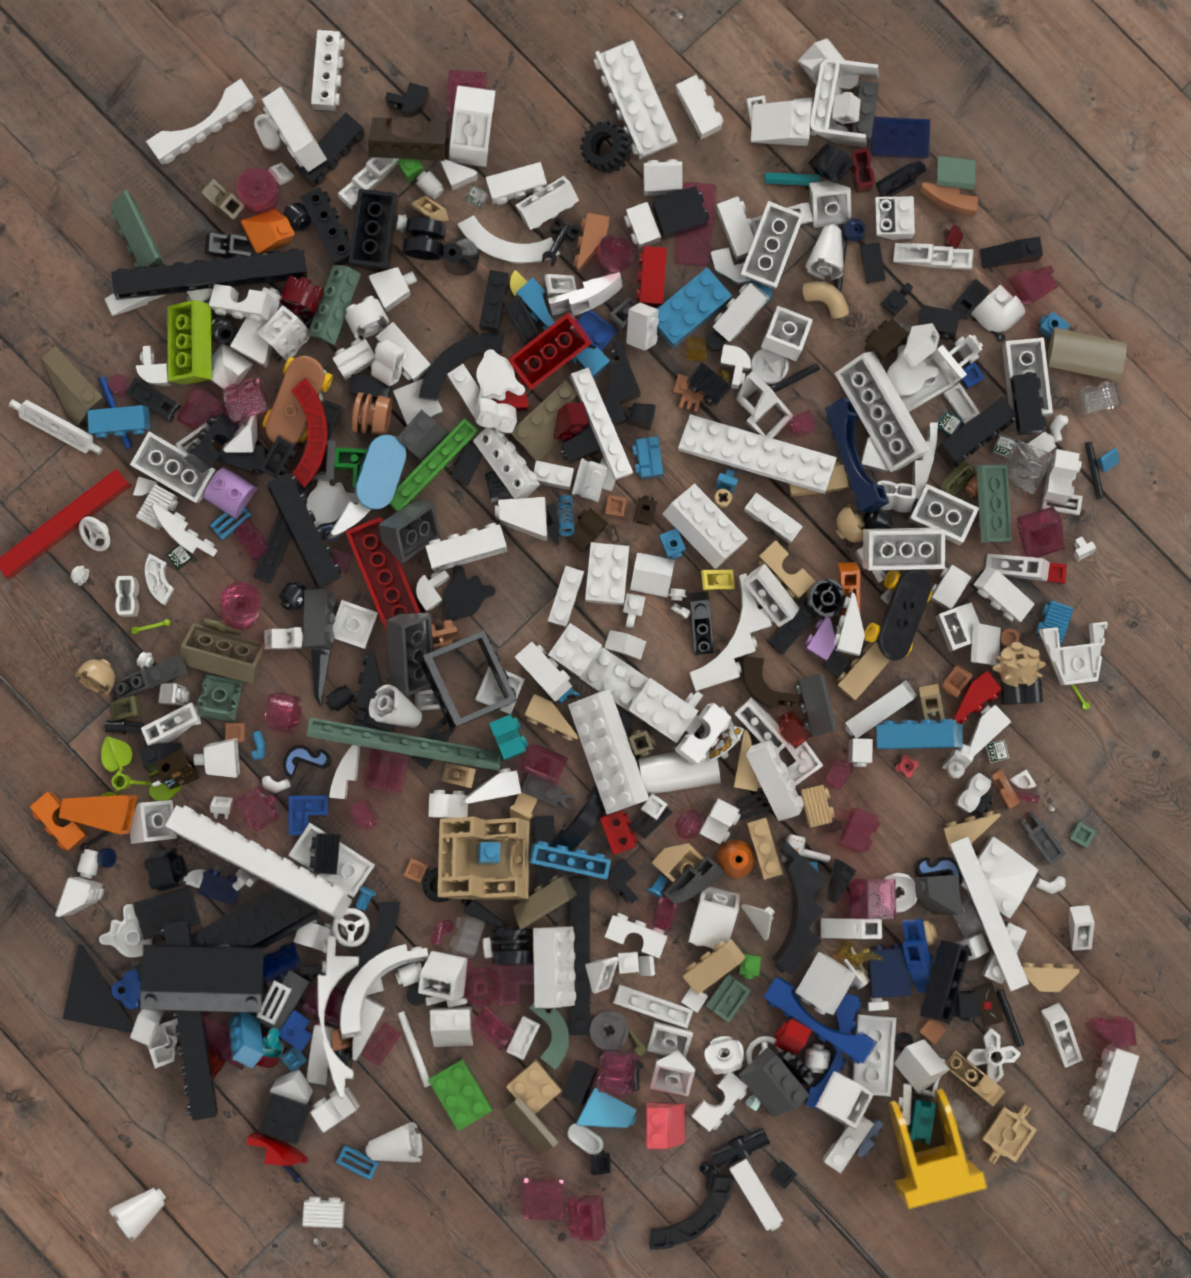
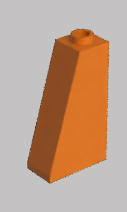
M137 795L63 798L59 807V818L117 834H129Z

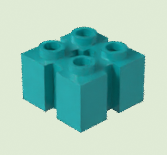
M510 714L489 723L505 761L527 752L525 748L529 746L525 736H520L518 732L521 727L516 717L513 718Z

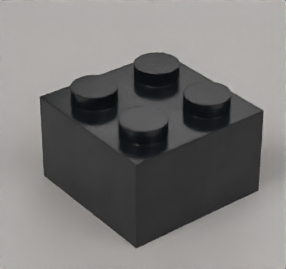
M272 1093L259 1132L297 1144L300 1141L312 1104L308 1103L306 1105Z

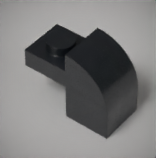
M409 83L406 96L387 92L386 104L394 110L402 109L403 117H414L425 108L429 90L428 87Z
M623 858L611 870L609 886L613 894L620 889L622 892L619 895L626 903L629 900L633 903L638 897L625 883L637 872Z

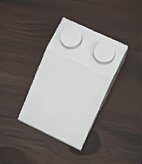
M784 101L754 104L752 107L751 143L807 146L810 135L811 102Z

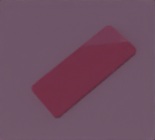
M684 182L682 190L696 186L697 190L702 192L704 198L702 205L704 209L707 208L710 220H708L707 227L678 235L676 263L708 266L710 264L716 186L714 184Z

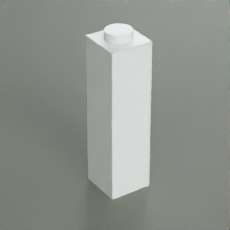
M747 1158L736 1161L728 1166L765 1229L773 1231L779 1228L784 1220Z

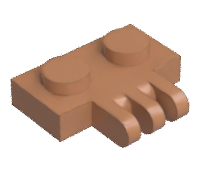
M678 374L673 393L682 396L679 408L682 409L684 402H688L686 410L690 411L691 404H695L693 412L697 413L700 401L705 402L703 400L704 396L699 392L695 394L688 388L689 384L686 382L689 376Z

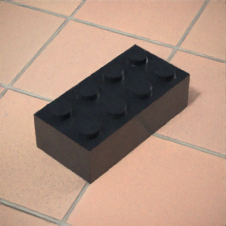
M1001 397L942 442L936 451L949 467L954 464L959 466L969 457V452L973 455L984 445L982 442H990L999 434V429L1003 432L1014 422L1013 418L1017 414L1005 399Z

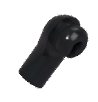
M705 1161L699 1165V1170L707 1178L705 1188L710 1190L713 1176L718 1174V1172L711 1163Z

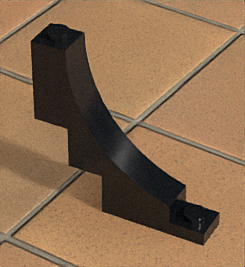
M620 340L614 342L613 349H611L614 360L618 359V361L610 364V386L604 403L614 427L626 422L621 404L641 396L640 389ZM591 425L574 438L562 443L563 449L560 450L563 460H568L569 464L602 452Z
M781 838L776 844L781 848L779 852L788 858L783 863V866L788 874L793 892V914L785 940L772 959L776 962L774 966L782 974L786 971L791 975L822 942L809 929L824 912L811 897L827 880L786 840Z

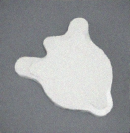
M905 345L898 347L897 360L891 364L887 372L900 397L915 395L927 380L937 377L939 373L936 367L926 366L924 360L915 367H910L903 355V351L906 348Z
M487 350L476 373L477 381L480 385L478 401L481 398L504 401L507 391L517 396L523 395L525 388L516 380L515 371L511 363L505 357L498 355L494 350Z
M320 472L318 475H326V473ZM317 481V486L308 496L306 505L307 510H311L316 518L314 524L317 528L320 525L336 522L349 502L356 504L359 499L355 493H347L340 482L330 486L329 481Z
M127 904L123 908L124 920L122 922L117 919L112 920L110 931L102 934L99 937V942L103 945L114 946L126 957H140L143 955V945H153V938L143 940L135 907L132 904Z

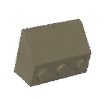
M556 875L548 880L549 885L543 887L541 884L533 889L534 894L529 896L528 899L516 900L518 904L513 906L520 930L577 895L566 875L562 877Z

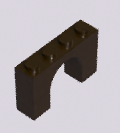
M373 117L368 138V156L445 161L449 139V121L430 120L428 131L424 135L416 138H402L392 134V118Z

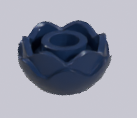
M857 218L848 219L844 224L843 233L849 241L858 242L865 235V225Z

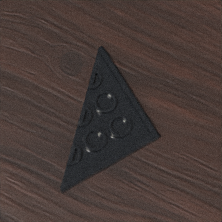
M79 944L63 1019L132 1033L134 1024L130 1020L129 1015L118 999L113 997L111 987L99 972L100 970L88 955L85 947Z

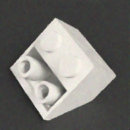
M670 159L666 162L650 160L644 163V196H662L681 191L682 161L678 162L676 159Z
M914 196L875 197L876 236L891 240H912L915 234Z
M972 602L935 616L949 652L972 644L973 623H980Z
M431 951L420 973L418 993L452 1001L463 997L468 958Z
M834 1071L816 1107L840 1123L856 1129L874 1093Z

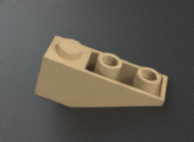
M536 694L533 695L525 712V716L528 717L527 721L535 725L538 722L546 725L544 729L554 734L556 731L563 733L562 737L569 741H573V739L578 740V735L555 705L547 699Z
M993 810L982 813L983 817L978 819L975 816L964 818L963 823L957 824V821L945 823L946 827L941 828L947 851H952L950 843L965 837H969L972 844L1001 816L1000 813L994 814Z
M956 1050L946 1061L945 1065L949 1068V1071L991 1106L994 1107L1005 1093L997 1083Z

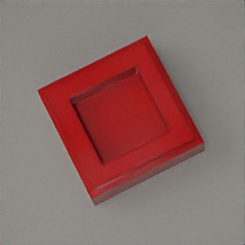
M1050 563L1048 578L1045 582L1065 584L1067 564Z

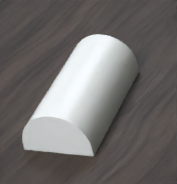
M150 431L147 433L130 464L195 503H199L204 498L206 487L217 472L211 467L209 470L201 473L184 459L188 453Z
M676 751L638 758L640 774L648 795L721 783L718 759L708 763L707 758H705L702 763L691 764Z

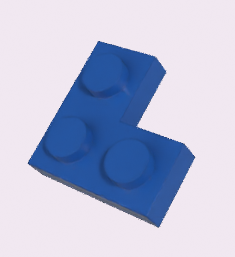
M328 795L289 796V835H302L308 826V815H328Z

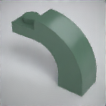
M534 1001L529 1008L549 1025L552 1033L551 1042L540 1058L556 1070L563 1061L568 1049V1026L557 1008H553L549 1013L547 1011L548 1008H535Z

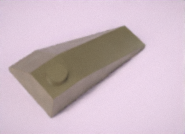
M57 346L53 347L42 357V361L65 413L79 427L88 419L87 410L99 409L107 402L106 399Z

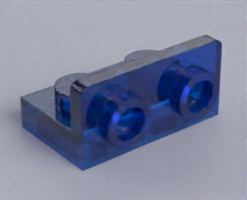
M210 869L209 872L204 871L198 894L236 906L241 889L237 891L232 885L238 880L237 877L228 875L226 878L220 876L221 872Z

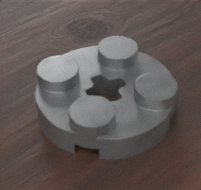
M615 1011L600 1012L590 1024L591 1039L602 1050L611 1051L617 1049L628 1038L629 1029L627 1021L621 1014ZM613 1026L614 1034L611 1033L609 1036H606V1031L603 1030L604 1027Z

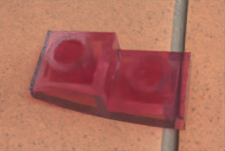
M248 518L234 530L240 544L246 546L253 560L258 561L270 549L261 533Z

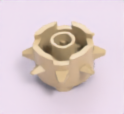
M1013 642L1011 646L1003 649L1000 656H996L1000 663L993 666L992 669L999 672L1001 680L1008 685L1018 687V684L1027 683V686H1030L1036 682L1038 676L1043 677L1038 670L1046 666V663L1039 661L1040 653L1038 650L1024 646L1020 642Z

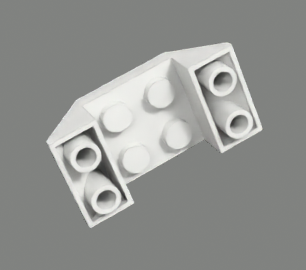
M457 86L449 161L487 167L496 91Z

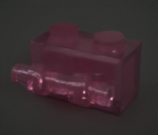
M584 1195L577 1201L576 1197H569L567 1212L570 1215L568 1226L569 1230H571V1237H579V1241H598L606 1235L603 1195Z

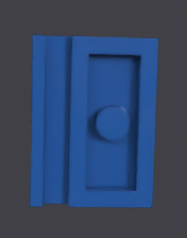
M592 310L586 311L578 320L592 341L590 345L593 348L598 347L602 352L618 333L616 328Z

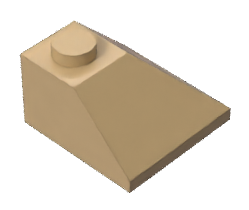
M687 843L664 848L653 860L652 864L674 882L690 865L695 869L704 858Z

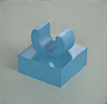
M727 469L726 475L720 473L715 488L719 490L726 489L733 494L738 479L733 478L735 471Z
M294 1046L281 1056L282 1061L291 1072L308 1060L304 1053Z

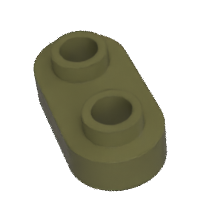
M961 463L942 482L941 490L955 496L974 476V467L968 463Z

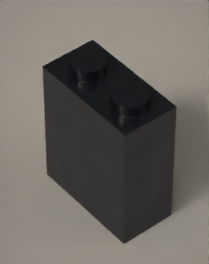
M696 186L652 200V206L664 240L707 227L710 216L707 208H703L702 202H704L702 192L698 191Z

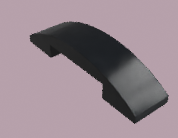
M596 785L587 795L586 799L588 801L565 831L561 829L550 844L554 848L557 845L566 846L568 851H572L594 828L605 811Z

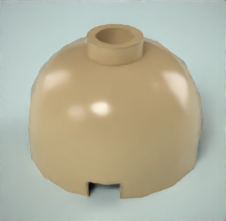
M852 504L847 505L839 512L836 519L838 527L836 532L842 540L846 538L849 542L858 543L863 541V529L867 528H865L863 516L855 513L857 509Z
M92 659L84 662L79 667L75 677L79 676L81 678L79 682L96 693L101 690L104 691L103 695H109L115 684L116 675L107 660Z

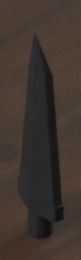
M331 650L311 651L314 696L320 706L322 705Z

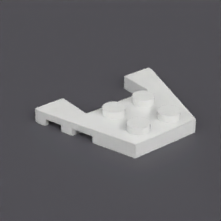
M1107 622L1088 624L1090 644L1060 647L1058 627L1039 629L1040 636L1061 685L1098 681L1102 660L1100 654L1102 645L1105 643L1103 636L1104 630L1107 629Z

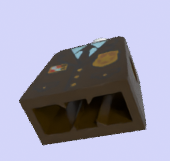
M182 748L157 762L156 768L158 773L149 777L154 787L164 783L169 789H174L199 779L193 761Z

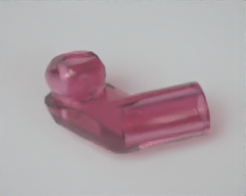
M444 920L434 927L432 944L441 945L443 935L454 930V923L450 920Z

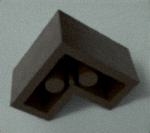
M893 318L889 322L885 320L878 327L879 330L874 329L865 340L864 350L867 352L874 351L880 363L909 334Z

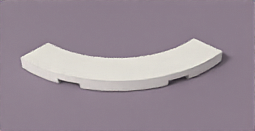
M474 215L457 224L463 235L471 240L483 253L508 263L542 262L543 253L549 251L554 243L551 237L530 244L504 241L483 228ZM559 250L556 253V257L560 255Z

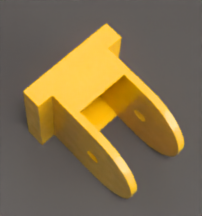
M941 1088L934 1091V1096L946 1144L913 1152L901 1110L896 1101L889 1102L892 1126L906 1178L895 1180L894 1183L898 1197L909 1209L987 1188L983 1172L972 1162L966 1161L950 1104Z

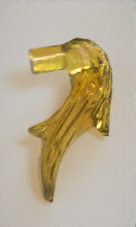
M848 939L837 952V958L842 964L846 965L844 959H847L857 969H861L860 964L863 962L884 960L880 955L869 952V947L858 954H850L848 951L854 943Z

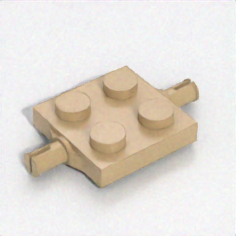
M1024 1104L1019 1114L1004 1106L982 1137V1140L987 1142L994 1150L988 1161L995 1165L1000 1155L1016 1163L1037 1131L1025 1119L1031 1108Z

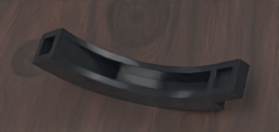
M379 902V916L375 930L365 946L352 956L359 957V964L342 978L359 972L371 959L384 951L398 923L400 902ZM322 965L301 966V974H306V978H316L318 974L326 976V973H322Z

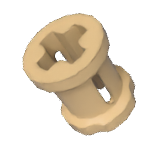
M726 489L717 491L714 497V504L720 509L727 508L732 500L731 493ZM725 495L727 497V502H719V496L723 497Z

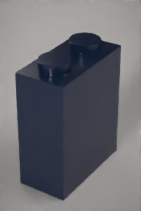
M892 944L891 948L884 949L883 945L872 946V949L867 950L870 997L912 996L910 972L903 944Z

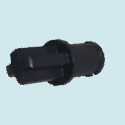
M126 719L123 721L106 720L105 732H118L126 735V733H143L141 730L144 727L143 722H128Z

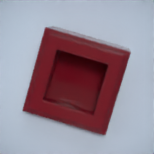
M954 224L943 244L945 247L958 249L964 235L957 225Z

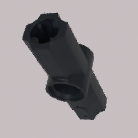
M762 1127L750 1134L741 1135L730 1140L728 1144L711 1151L710 1154L716 1167L720 1168L734 1160L739 1161L750 1156L753 1151L770 1144V1141Z

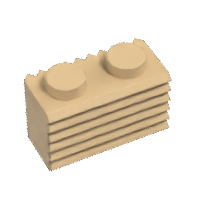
M824 785L799 790L804 803L803 808L808 828L832 823V818H835L833 807L828 805L827 799H830L828 788H824Z

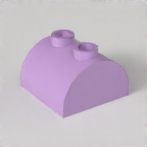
M222 467L208 483L204 499L237 520L258 487L228 468Z

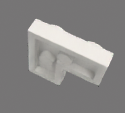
M801 734L785 746L796 761L787 767V773L790 779L794 781L795 786L823 766Z

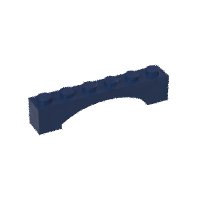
M841 398L825 408L826 418L831 425L833 438L837 442L839 455L843 459L844 470L849 476L850 487L855 493L856 504L860 511L872 513L887 505L889 500L884 486L875 484L867 475L860 462L855 443V423L859 416L850 400Z

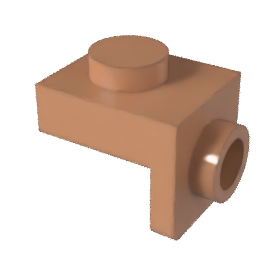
M957 663L943 681L942 687L948 695L958 697L973 674Z

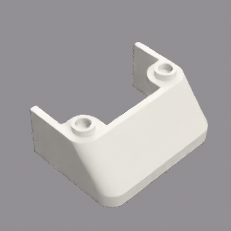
M826 59L821 63L810 120L811 130L814 133L835 144L866 148V134L849 132L844 125L836 124V120L832 118L834 96L841 95L842 89H854L858 85L859 77L878 79V64L838 59Z

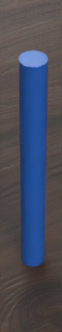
M106 377L99 378L98 380L109 408H117ZM126 433V436H120L126 450L133 447L128 433Z

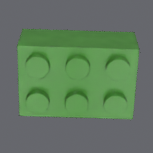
M461 1058L428 1079L458 1131L493 1110L491 1103L464 1058Z

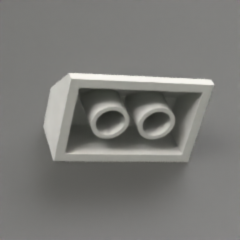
M69 877L55 916L73 915L97 903L104 894L103 883L85 877Z

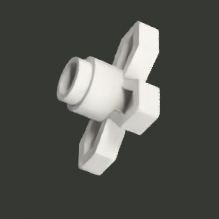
M989 1028L983 1035L985 1049L972 1048L967 1054L966 1059L975 1066L986 1064V1075L995 1083H998L1004 1075L1002 1064L1004 1062L1014 1063L1021 1053L1011 1045L1000 1047V1035ZM995 1052V1058L991 1059V1054Z

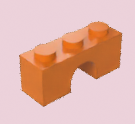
M47 791L30 806L33 810L31 814L36 820H41L46 825L44 829L49 835H54L58 839L56 843L62 850L72 851L89 834L77 822L72 821L65 827L57 822V814L61 802L53 792Z

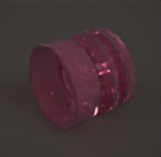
M260 167L249 168L238 178L236 184L237 193L242 203L246 205L245 208L251 213L259 215L274 210L278 206L281 198L280 189L269 171Z
M243 581L234 582L228 585L222 592L220 598V617L232 629L246 630L252 627L258 621L260 615L261 595L257 588L250 583Z

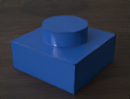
M974 362L963 369L967 375L961 380L966 388L969 389L985 377Z

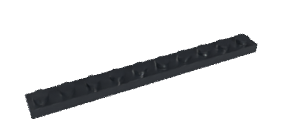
M324 400L322 405L327 420V440L330 441L343 407ZM313 480L305 488L298 482L299 486L297 489L299 494L303 493L305 498H307ZM278 513L253 575L254 578L269 584L273 582L291 537L280 513Z

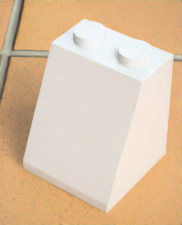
M545 497L498 500V505H495L496 520H500L501 525L540 540L548 541Z
M711 886L702 891L697 903L688 942L696 946L710 947L715 951L714 947L721 941L725 943L729 941L738 914L740 894Z
M472 1006L433 1007L430 1010V1031L434 1047L473 1046Z

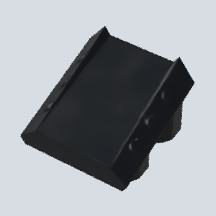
M838 858L834 860L827 900L834 904L838 902L856 872L855 869Z

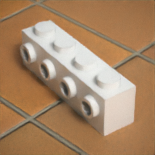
M317 30L311 98L313 110L336 111V105L340 104V94L337 92L338 87H341L342 83L339 68H343L341 50L345 48V39L342 38L341 33L338 31Z
M486 427L473 440L514 499L527 498L540 485L536 480V475L526 466L524 458L516 452L514 444L506 438L505 432H501L494 427Z
M772 740L751 746L746 756L778 821L798 816L804 807L803 799L797 794L795 783L787 773L786 764L779 757L777 746L773 744Z

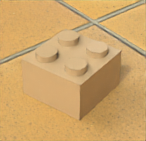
M537 1059L506 1085V1088L516 1099L521 1098L534 1114L562 1091V1088Z

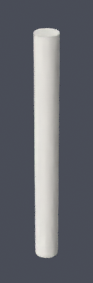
M402 1011L397 1013L425 1088L431 1085L428 1081L429 1076L406 1014Z

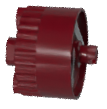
M289 276L279 302L291 309L294 315L301 313L314 316L324 289L311 285V280L300 277V280L295 277Z

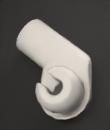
M1058 876L1055 881L1049 883L1039 878L1036 887L1053 894L1065 888L1066 880L1064 877Z

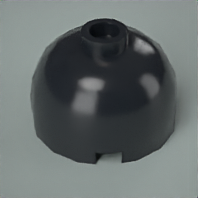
M820 579L808 588L806 604L813 614L820 617H832L839 614L843 609L846 598L843 592L844 589L842 585L833 579Z

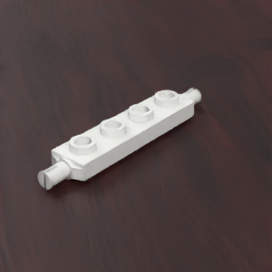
M13 399L10 401L9 407L19 412V418L85 454L89 450L98 455L101 454L103 448L93 443V435L28 400L23 404Z

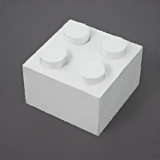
M777 305L761 348L797 361L813 319Z

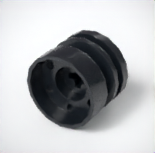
M508 926L491 930V936H500L498 940H491V944L500 945V949L492 951V964L533 963L532 949L524 948L523 945L532 942V938H523V935L532 934V929L523 928L520 930L519 926Z

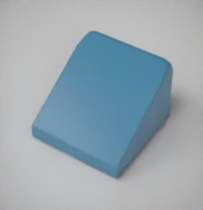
M1114 448L1097 459V464L1103 472L1108 471L1119 463L1118 450Z

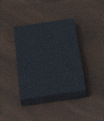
M191 886L133 902L143 940L160 936L161 928L165 922L189 919L190 927L201 924Z

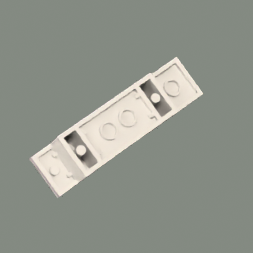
M571 623L548 654V656L563 665L566 670L597 691L611 690L617 705L642 722L645 721L675 743L678 742L698 713L697 709L653 679H648Z

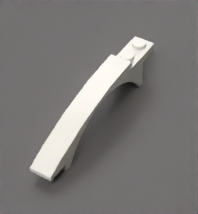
M328 936V941H324L323 953H327V961H323L322 973H326V976L318 975V1011L323 1046L333 1082L340 1099H344L345 1079H353V1071L339 1060L330 1047L325 1033L324 1015L326 1004L333 988L346 973L358 966L359 957L335 956L336 936Z

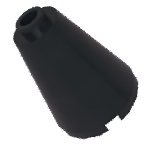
M462 237L454 238L445 245L442 253V262L450 273L464 276L476 269L480 254L477 246L471 240Z

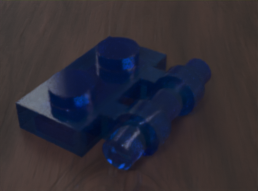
M294 942L281 946V949L272 954L268 953L263 958V978L267 983L302 964Z

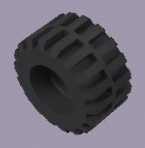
M599 121L596 122V126L592 124L589 126L590 130L584 132L586 134L585 138H581L583 145H580V149L583 150L581 153L582 157L585 158L586 163L601 172L613 173V170L619 171V167H624L626 165L624 162L626 160L629 161L631 158L628 156L629 153H632L630 148L632 141L629 140V134L612 122L604 121L602 123ZM612 138V150L607 155L601 157V144L604 140Z

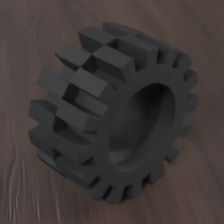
M438 867L433 868L424 876L422 889L429 900L438 903L446 902L451 898L438 897V892L433 889V881L438 877Z

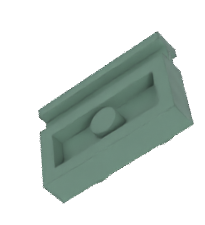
M727 974L706 1004V1007L727 1022H730L751 990Z

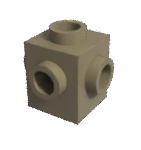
M642 729L631 732L632 736L629 737V743L634 755H639L640 758L651 755L650 751L654 749L653 745H655L653 735L648 734L647 731L643 732ZM639 740L644 741L642 748L637 746Z

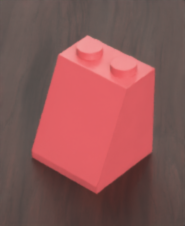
M646 1103L647 1149H668L684 1144L685 1103Z

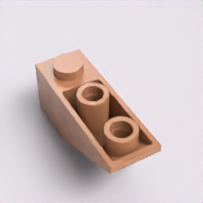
M587 213V218H583L581 229L584 230L583 237L579 236L577 248H580V253L575 255L574 266H577V273L582 271L606 241L610 217Z

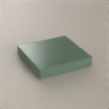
M937 156L936 185L974 190L975 160Z

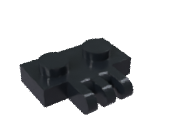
M783 1051L777 1054L801 1085L811 1084L814 1080L811 1076L813 1072L808 1070L805 1064H802L800 1058H797L790 1051Z

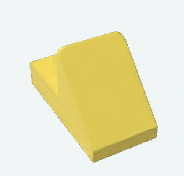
M733 570L701 571L703 590L705 592L735 589Z

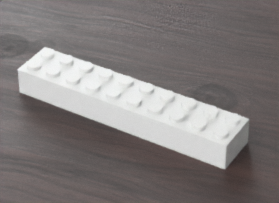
M176 805L165 824L175 834L340 921L352 902V899L348 897L349 893L340 886L334 884L331 887L332 884L321 876L317 875L314 878L315 875L301 866L298 869V866L286 858L282 859L275 852L262 848L258 843L245 839L244 836L235 831L228 830L227 827L220 823L216 824L210 818L202 814L199 815L185 805L183 808Z

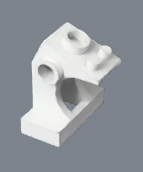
M969 335L966 339L962 336L954 343L956 347L950 352L942 345L930 355L954 385L967 375L961 367L968 361L972 364L980 357L978 353L982 350L981 347L983 345L977 341L975 335ZM956 351L964 359L959 364L951 356Z

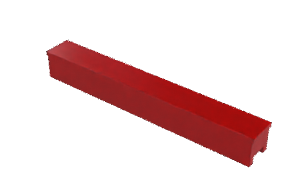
M117 469L112 471L0 557V570L4 577L7 579L13 578L77 529L84 517L94 516L132 487V485L124 478L120 471Z

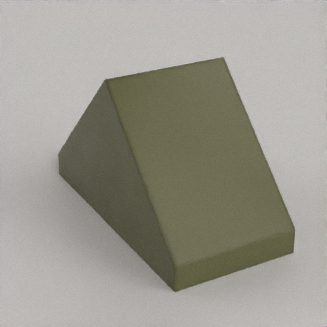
M129 696L110 702L112 721L143 716L140 697Z

